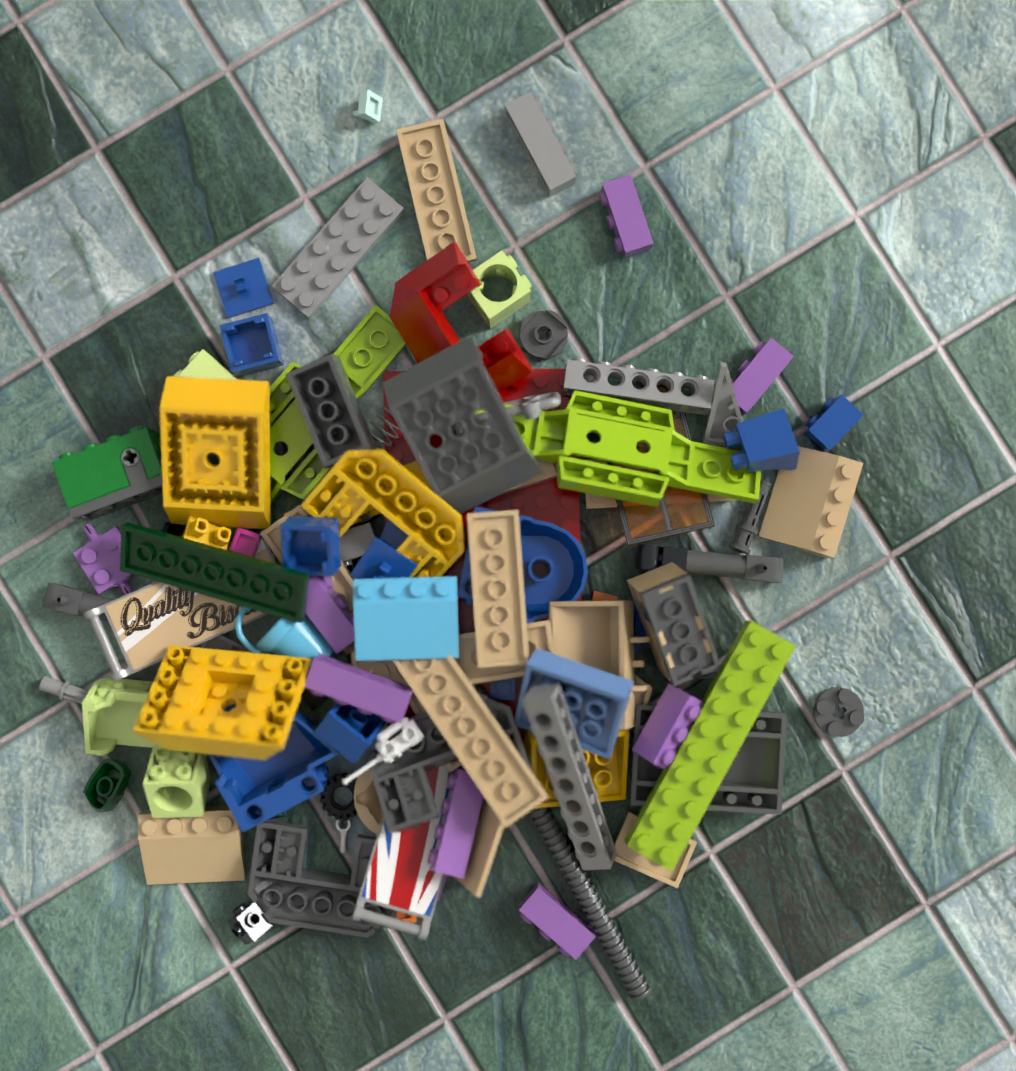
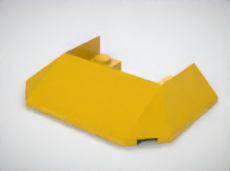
M382 449L346 451L301 504V507L313 517L339 518L340 537L369 504L374 506L409 535L396 549L418 564L409 578L441 577L465 551L462 516Z

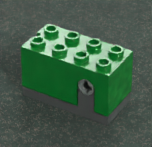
M137 426L130 429L129 434L110 436L105 439V443L99 445L97 443L88 444L82 447L83 451L75 454L67 452L58 456L59 460L51 462L67 507L70 508L68 510L71 518L91 521L163 494L160 433L147 427L144 428V426Z

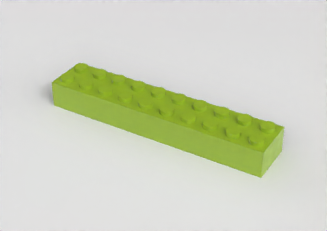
M746 620L723 660L721 668L718 669L701 700L704 704L700 709L698 717L690 727L686 739L680 745L668 769H663L624 840L627 847L671 872L673 871L796 645L753 621Z

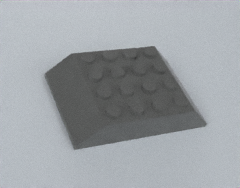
M658 703L636 704L633 747ZM760 711L706 810L782 815L786 713ZM634 751L630 805L643 806L663 768L651 763Z

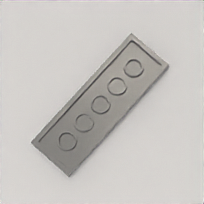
M367 177L274 282L272 287L310 319L405 211L404 208Z

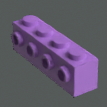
M320 653L314 658L304 685L314 695H327L334 698V701L338 704L354 705L358 707L360 712L378 714L382 716L384 721L389 723L402 722L413 694L411 687Z
M455 769L453 773L449 774L447 780V788H449L447 799L444 798L441 804L440 813L443 814L441 824L438 823L435 829L434 839H437L435 849L430 850L428 864L430 865L429 870L464 879L484 795L467 771Z

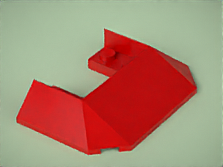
M456 241L395 282L389 317L418 364L460 341L442 311L482 285ZM508 328L478 346L484 357L481 360L498 393L533 372Z

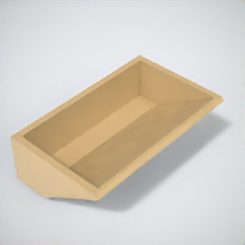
M633 601L549 602V620L556 655L634 681V667H644V660H634V643L650 642V637H634ZM633 684L620 730L635 727V691L650 690V685Z

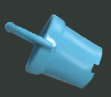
M241 606L242 608L236 616L235 630L237 637L252 653H270L271 655L311 658L313 661L319 653L329 657L334 651L306 613L305 620L301 623L280 618L256 644V647L245 638L241 628L246 612L249 613L251 609Z

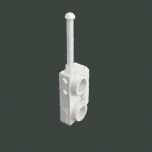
M404 717L401 723H393L379 732L376 736L378 743L375 747L380 754L347 778H343L342 783L348 785V782L378 762L384 760L385 763H392L395 757H401L403 752L422 741L425 736L415 720L412 719L410 721L407 717ZM403 729L401 734H399L392 740H389L390 737H392L393 735H395Z

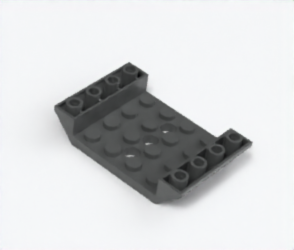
M472 335L383 382L388 406L433 492L459 514L543 472L532 450L528 451L481 360L484 357ZM478 410H484L488 414V421L484 425L478 424L475 421V413ZM455 422L464 424L465 433L463 436H456L453 433L452 426ZM432 434H439L442 437L443 444L440 448H435L430 444Z

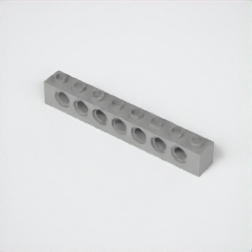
M560 684L531 686L523 699V709L528 714L531 722V732L537 739L539 754L543 756L546 765V774L551 779L554 796L558 799L561 807V816L565 819L568 827V836L573 841L575 847V856L580 861L582 870L611 869L617 851Z

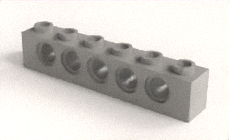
M573 358L572 360H567L562 395L572 396L576 390L670 409L672 411L707 416L712 408L714 380H709L706 376L702 375L688 377L680 372H670L667 374L660 373L659 370L653 368L639 370L631 365L618 367L611 366L610 363L604 361L589 363L582 358ZM592 375L595 381L587 382L583 376ZM615 378L620 384L612 386L609 384L608 379ZM636 381L642 383L644 388L636 389L633 387L632 383ZM663 385L667 388L668 392L662 393L658 391L656 386ZM681 389H689L692 396L683 395Z

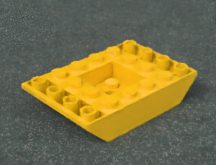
M167 376L160 404L163 507L171 524L186 525L187 518L192 516L197 519L200 517L207 520L208 523L220 527L267 529L271 526L269 381ZM209 453H216L219 456V465H213L208 461Z
M169 645L133 731L168 750L266 760L284 747L313 661L311 658ZM232 704L236 705V707L231 711H224L227 706Z

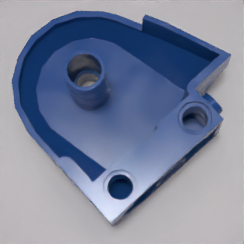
M475 507L474 513L496 512V511H495V510H490V509H485V508H480V507ZM519 515L526 623L549 617V602L576 601L584 589L588 569L586 556L581 544L569 531L549 522ZM468 541L458 597H463V603L473 604ZM536 563L546 565L547 572L543 577H538L533 573V566Z
M229 705L225 708L224 711L229 712L232 709H234L236 705ZM296 709L283 749L266 760L209 754L219 774L215 783L242 832L325 789L329 777L328 774L330 773L325 761L340 753L314 733L318 726L298 709Z

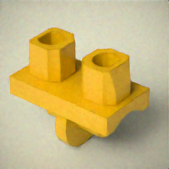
M189 516L182 538L227 550L231 529L223 526L218 527L200 517L197 519Z

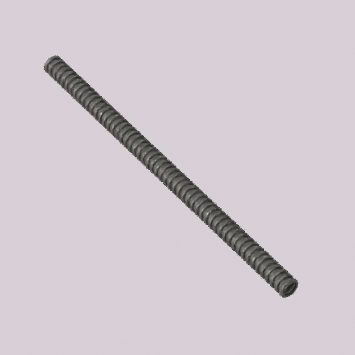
M481 683L472 684L477 693L489 697L488 694L484 693L485 688L480 686ZM545 807L530 810L529 815L534 817L532 819L533 823H537L536 828L541 830V837H545L544 842L548 843V850H552V857H556V864H560L559 870L563 871L562 875L564 878H567V884H571L570 889L575 892L574 897L578 898V904L582 905V911L586 912L585 917L590 919L589 924L593 926V931L597 932V938L601 939L600 944L605 946L604 951L609 953L608 958L612 960V965L616 967V973H620V980H624L623 985L627 987V992L631 994V1000L638 1001L645 998L650 993L651 988L649 985H646L647 980L643 978V973L639 971V966L635 965V959L631 958L632 953L627 951L628 946L624 944V939L620 938V932L616 931L617 926L612 924L613 919L608 917L609 912L605 911L606 906L601 904V897H597V890H593L594 885L589 883L591 880L589 877H586V870H582L581 864L578 863L579 860L574 856L575 850H571V843H567V836H563L564 831L559 828L560 823H556V816H552V809Z

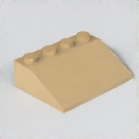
M798 446L800 453L797 468L795 470L778 469L758 537L827 559L835 558L863 463L839 455Z
M484 796L464 879L453 876L473 895L479 898L481 897L504 825Z
M228 806L205 807L203 817L152 818L150 809L144 810L137 815L138 841L147 885L246 880L245 832H242Z

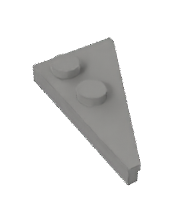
M720 362L713 392L712 408L708 413L702 441L703 444L726 447L723 439L724 434L735 430L736 424L743 422L727 363Z

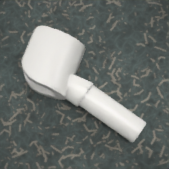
M349 818L346 829L340 827L341 819L336 821V828L340 831L341 853L346 852L347 831L352 827V821Z

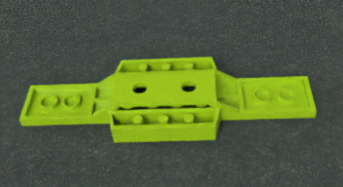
M376 304L333 354L340 357L358 402L407 346L389 315ZM293 361L269 388L271 504L283 490L306 500L332 469L323 468L317 450L314 448L286 481V475L314 444L286 376V373L302 367ZM278 442H285L288 446V451L283 456H278L274 451V447ZM226 527L231 529L227 550L231 546L237 527Z
M575 390L566 410L540 411V416L533 419H525L524 415L511 417L528 451L532 450L534 456L539 461L555 464L558 488L657 507L662 499L666 486L755 504L759 500L761 471L748 472L747 468L734 470L730 456L741 451L690 441L675 432L672 410ZM505 404L506 408H507V407H511V406H515V405ZM478 410L475 414L483 413L485 411ZM590 432H595L600 436V442L591 443L587 440L586 435ZM638 442L646 443L649 446V452L640 453L636 449V444ZM573 454L577 457L583 456L598 459L602 462L608 461L623 464L624 466H633L647 469L649 471H658L660 475L571 458L568 456Z

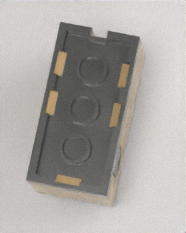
M671 562L627 580L646 637H650L649 645L657 668L674 687L692 680V674L696 672L704 675L721 668L689 574Z

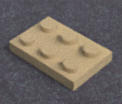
M628 811L614 842L617 851L614 861L678 888L697 844L696 840L690 838L671 872L626 846L624 840L638 816Z

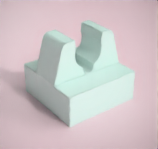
M368 89L360 90V95L355 97L354 102L359 104L358 110L353 111V115L360 119L368 120L371 123L380 122L383 98Z

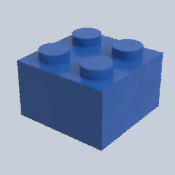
M337 703L314 733L337 750L344 758L355 764L387 722L378 714H365L360 712L358 707L354 705H341Z

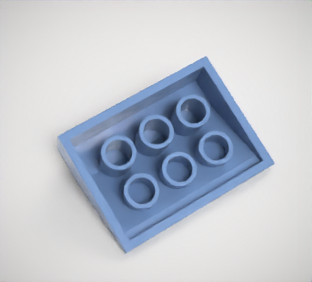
M536 648L526 665L515 715L516 725L531 731V722L528 714L523 709V699L531 686L560 684L581 749L610 759L634 681Z

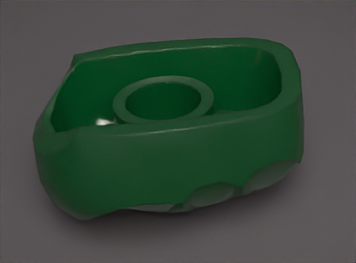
M105 759L87 781L83 793L95 811L105 813L113 810L124 796L131 770L119 760Z

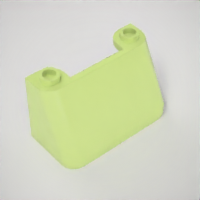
M103 678L93 684L82 701L85 754L105 756L116 745L150 748L159 746L133 731L154 681L120 679L113 682L112 678Z

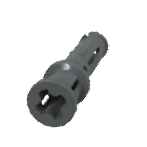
M760 480L759 500L756 504L748 503L742 522H739L736 526L737 533L733 543L729 545L730 549L743 554H750L751 550L749 547L753 536L757 535L758 532L756 525L771 488L770 483Z

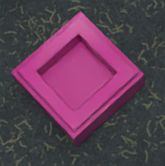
M237 527L229 551L254 558L262 536Z

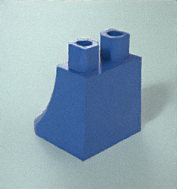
M784 408L737 423L735 430L724 434L723 439L727 449L739 446L741 452L731 454L730 456L734 470L747 468L748 472L774 469L795 470L797 468L800 451Z

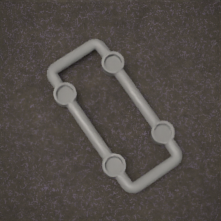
M558 392L527 396L504 403L515 405L507 407L511 417L524 415L525 419H533L540 416V411L559 406L561 395ZM486 412L475 414V421L478 424L487 422L488 414ZM455 422L452 426V431L455 435L465 433V426L461 422Z

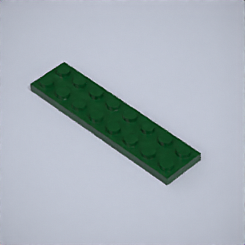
M126 522L122 525L120 571L301 623L305 620L310 573Z

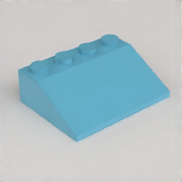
M456 576L353 579L356 662L447 659L446 657L448 656L459 659L458 584Z

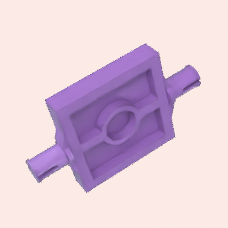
M91 523L82 527L89 541L85 546L73 552L97 593L101 595L115 587H119L124 595L133 592L127 582L133 574L120 571L121 532L119 529L114 527L108 532L98 535Z

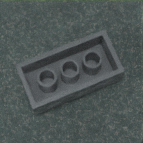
M329 354L286 373L323 468L334 467L346 451L377 449L339 356Z

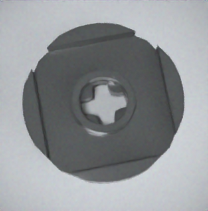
M554 311L532 312L521 324L520 342L523 349L534 358L542 360L553 358L559 355L567 344L568 330L566 322ZM548 329L550 331L548 333L550 338L548 340H540L538 331Z
M831 687L822 691L816 698L817 701L813 708L814 721L822 731L831 736H848L854 733L864 722L863 704L860 698L851 690ZM836 705L839 708H844L841 718L832 715L835 712L834 707Z

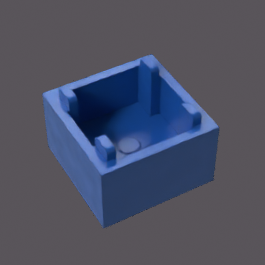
M268 313L219 325L231 373L237 378L284 366L273 319Z
M289 516L280 525L283 566L315 576H334L341 567L339 518Z

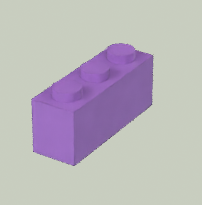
M631 174L603 183L599 199L602 207H607L609 215L606 216L609 229H614L616 235L614 244L617 252H621L624 259L651 250L653 241Z
M772 338L766 343L761 341L753 350V353L756 354L751 361L746 359L737 370L740 375L735 380L731 378L742 416L748 413L794 357Z
M314 575L309 579L306 614L337 654L355 640L354 615L348 609L349 605L342 595H338L332 588L333 583L328 576Z
M669 683L632 751L667 770L673 762L680 745L686 739L688 731L694 720L698 717L704 703Z
M539 882L519 903V911L521 912L519 915L528 924L533 922L540 928L538 932L546 940H554L558 944V950L566 957L571 955L576 960L595 938L593 929Z

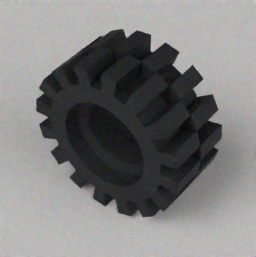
M346 772L330 777L327 780L324 791L320 792V803L323 804L322 809L328 812V816H334L337 820L340 818L347 820L349 817H354L357 814L354 804V788L357 778L348 782V785H344L342 779L350 776ZM347 787L350 789L353 795L351 803L339 805L335 801L334 792L337 788Z

